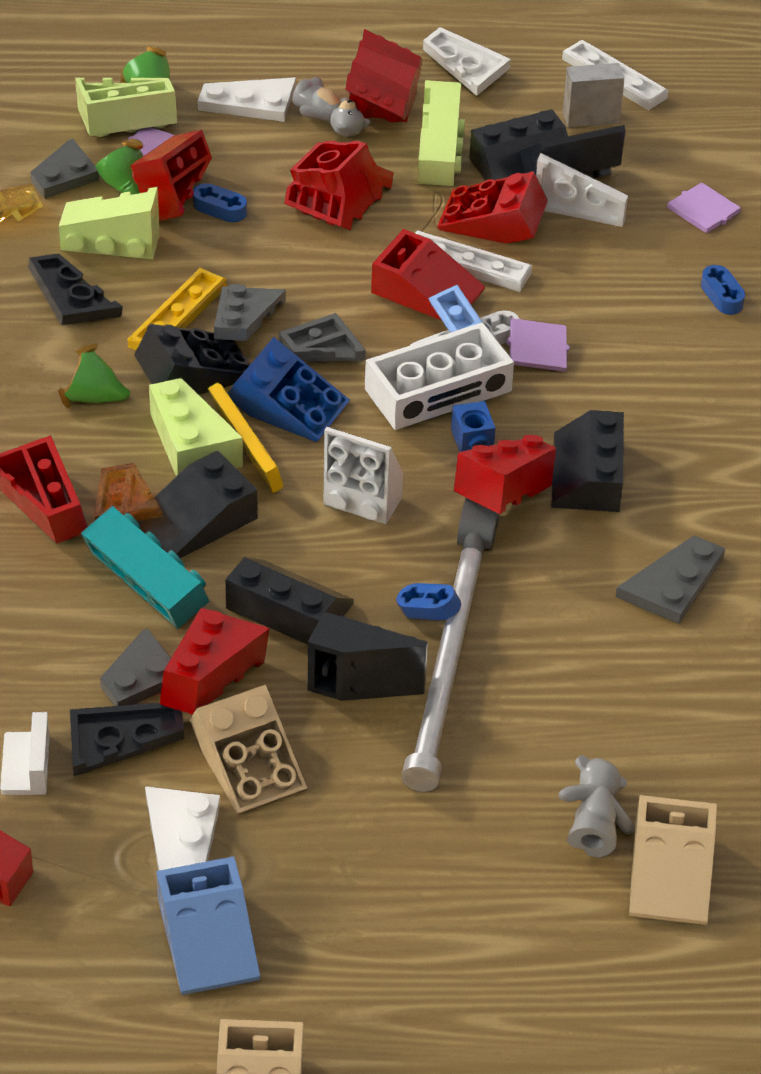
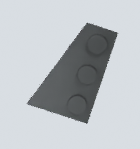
M241 284L222 287L214 325V339L247 341L262 326V319L265 316L270 317L275 312V306L282 305L286 301V290L246 288V286Z
M692 536L619 585L616 589V597L679 624L723 560L725 548L697 536Z

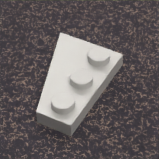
M441 27L423 40V50L476 96L510 69L511 59Z
M296 77L204 83L198 98V111L284 122L296 87Z
M540 153L537 160L536 177L548 199L544 211L623 227L628 195Z
M145 786L158 871L207 862L220 808V795Z

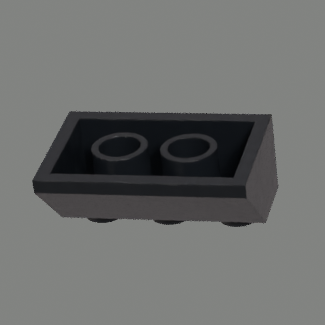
M551 109L472 129L469 159L485 181L488 179L498 180L506 178L515 173L524 174L520 151L539 142L567 137L566 126Z
M625 125L543 141L521 150L520 156L524 173L534 171L536 175L537 160L540 153L585 175L593 173L594 178L611 175V169L621 165L626 132Z
M590 410L554 432L553 446L556 447L552 479L551 508L620 512L623 489L624 412Z
M244 557L225 579L226 609L307 645L324 611L338 616H345L354 604L353 598L263 559Z

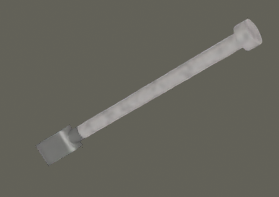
M466 497L457 536V545H462L463 548L453 586L462 605L454 616L445 620L415 753L406 757L401 775L402 781L407 787L421 792L431 791L439 783L442 766L436 757L483 550H492L500 516V514Z

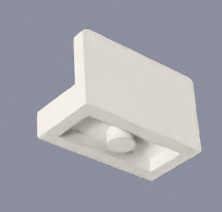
M32 712L31 732H6L4 734L0 785L2 795H46L50 741L48 712Z

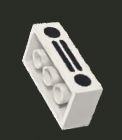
M482 322L367 359L365 366V390L393 429L398 430L451 412L454 405L480 402L511 392L514 361Z

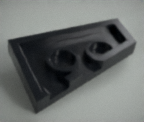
M59 253L29 257L28 268L61 325L122 316L123 306L116 300L110 302L104 297V290L98 285L91 286L83 279V273Z
M160 703L70 709L74 776L184 739L182 711L160 705Z

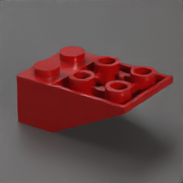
M534 171L524 174L515 173L498 180L488 179L480 184L471 186L462 185L452 190L437 228L440 231L505 244L531 239L536 234L548 199Z
M405 229L394 238L372 263L371 293L439 320L441 318L428 298L458 285L472 306L485 290V286L434 241Z

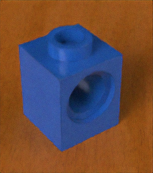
M485 401L452 406L451 431L459 452L472 450L473 446L494 445L496 428Z

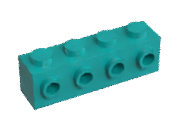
M112 506L81 532L90 552L177 629L210 602L204 590L207 584L201 575L193 569L190 572L187 571L178 555L172 550L168 553L165 552L155 535L150 531L146 534L143 533L138 522L129 513L123 515Z

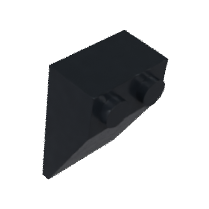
M217 450L189 464L133 518L138 522L143 533L146 534L150 531L155 535L165 552L168 553L172 550L179 558H182L258 519V490Z

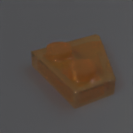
M135 463L101 469L94 512L95 520L112 506L123 515L129 513L135 520L162 517V511L152 496L145 480L142 479Z

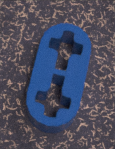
M209 183L200 184L194 188L193 207L199 212L227 222H239L246 218L247 199L243 195Z
M720 265L707 266L702 273V290L720 312L729 315L740 313L743 310L745 299L743 288L727 268Z
M410 584L403 588L396 598L403 614L411 619L446 620L454 616L462 605L454 588L447 584Z

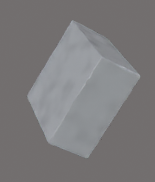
M619 63L567 67L563 115L567 127L620 123L625 78Z

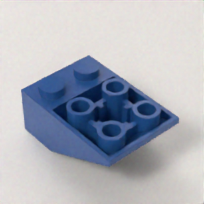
M275 337L271 339L227 393L233 403L250 417L314 442L321 438L326 427L332 424L350 401L349 398Z

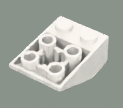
M326 427L324 431L323 504L369 520L387 524L400 503L403 492V472L392 448Z

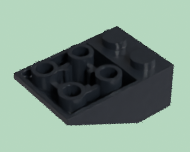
M149 324L134 354L151 384L182 378L198 395L208 393V388L216 383L221 384L223 388L234 385L250 366L248 359L244 356L235 340L214 339V332L202 331L197 328H177L168 324L164 326Z
M324 611L308 641L307 691L340 701L424 694L428 642Z

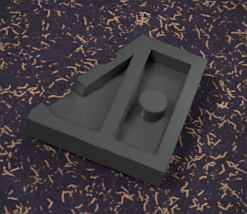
M74 139L68 140L30 172L31 182L44 198L99 180V173L95 165Z
M337 313L279 332V341L303 361L365 360V348Z
M148 628L141 631L100 677L101 689L114 706L134 705L161 692L163 672L171 658Z

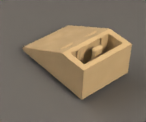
M266 685L197 708L190 718V723L202 753L237 814L307 789Z
M644 795L639 796L635 823L629 916L707 925L717 804Z
M220 1019L217 1074H302L303 1022Z

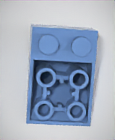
M228 857L156 871L158 902L181 995L260 980L243 887L235 858Z

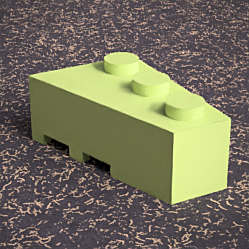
M75 78L78 110L89 136L105 137L110 133L122 131L132 133L142 128H164L169 124L177 123L175 90L169 78H131V83H113V78H103V83H85L84 78Z
M425 80L417 184L454 186L455 174H461L462 137H464L465 119H459L460 82Z
M158 187L148 188L146 193L131 195L130 192H124L120 194V197L105 200L101 196L66 202L59 223L60 250L153 259L160 236Z
M182 378L149 385L150 415L176 476L189 464L217 450L235 468L243 467V438Z

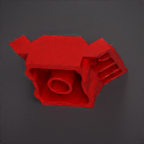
M364 29L362 41L360 40L358 52L352 61L351 71L347 75L345 90L349 93V99L355 102L356 108L362 112L364 118H381L393 123L407 122L417 94V84L423 59L421 56L412 53L408 48H402L397 43L388 41L383 36Z
M333 140L318 142L290 169L294 181L287 186L284 204L298 209L300 213L305 215L310 214L317 220L323 219L327 224L332 226L338 225L351 231L353 217L362 220L365 210L377 199L381 200L383 186L392 188L394 172L376 165L367 143L360 141L340 143Z

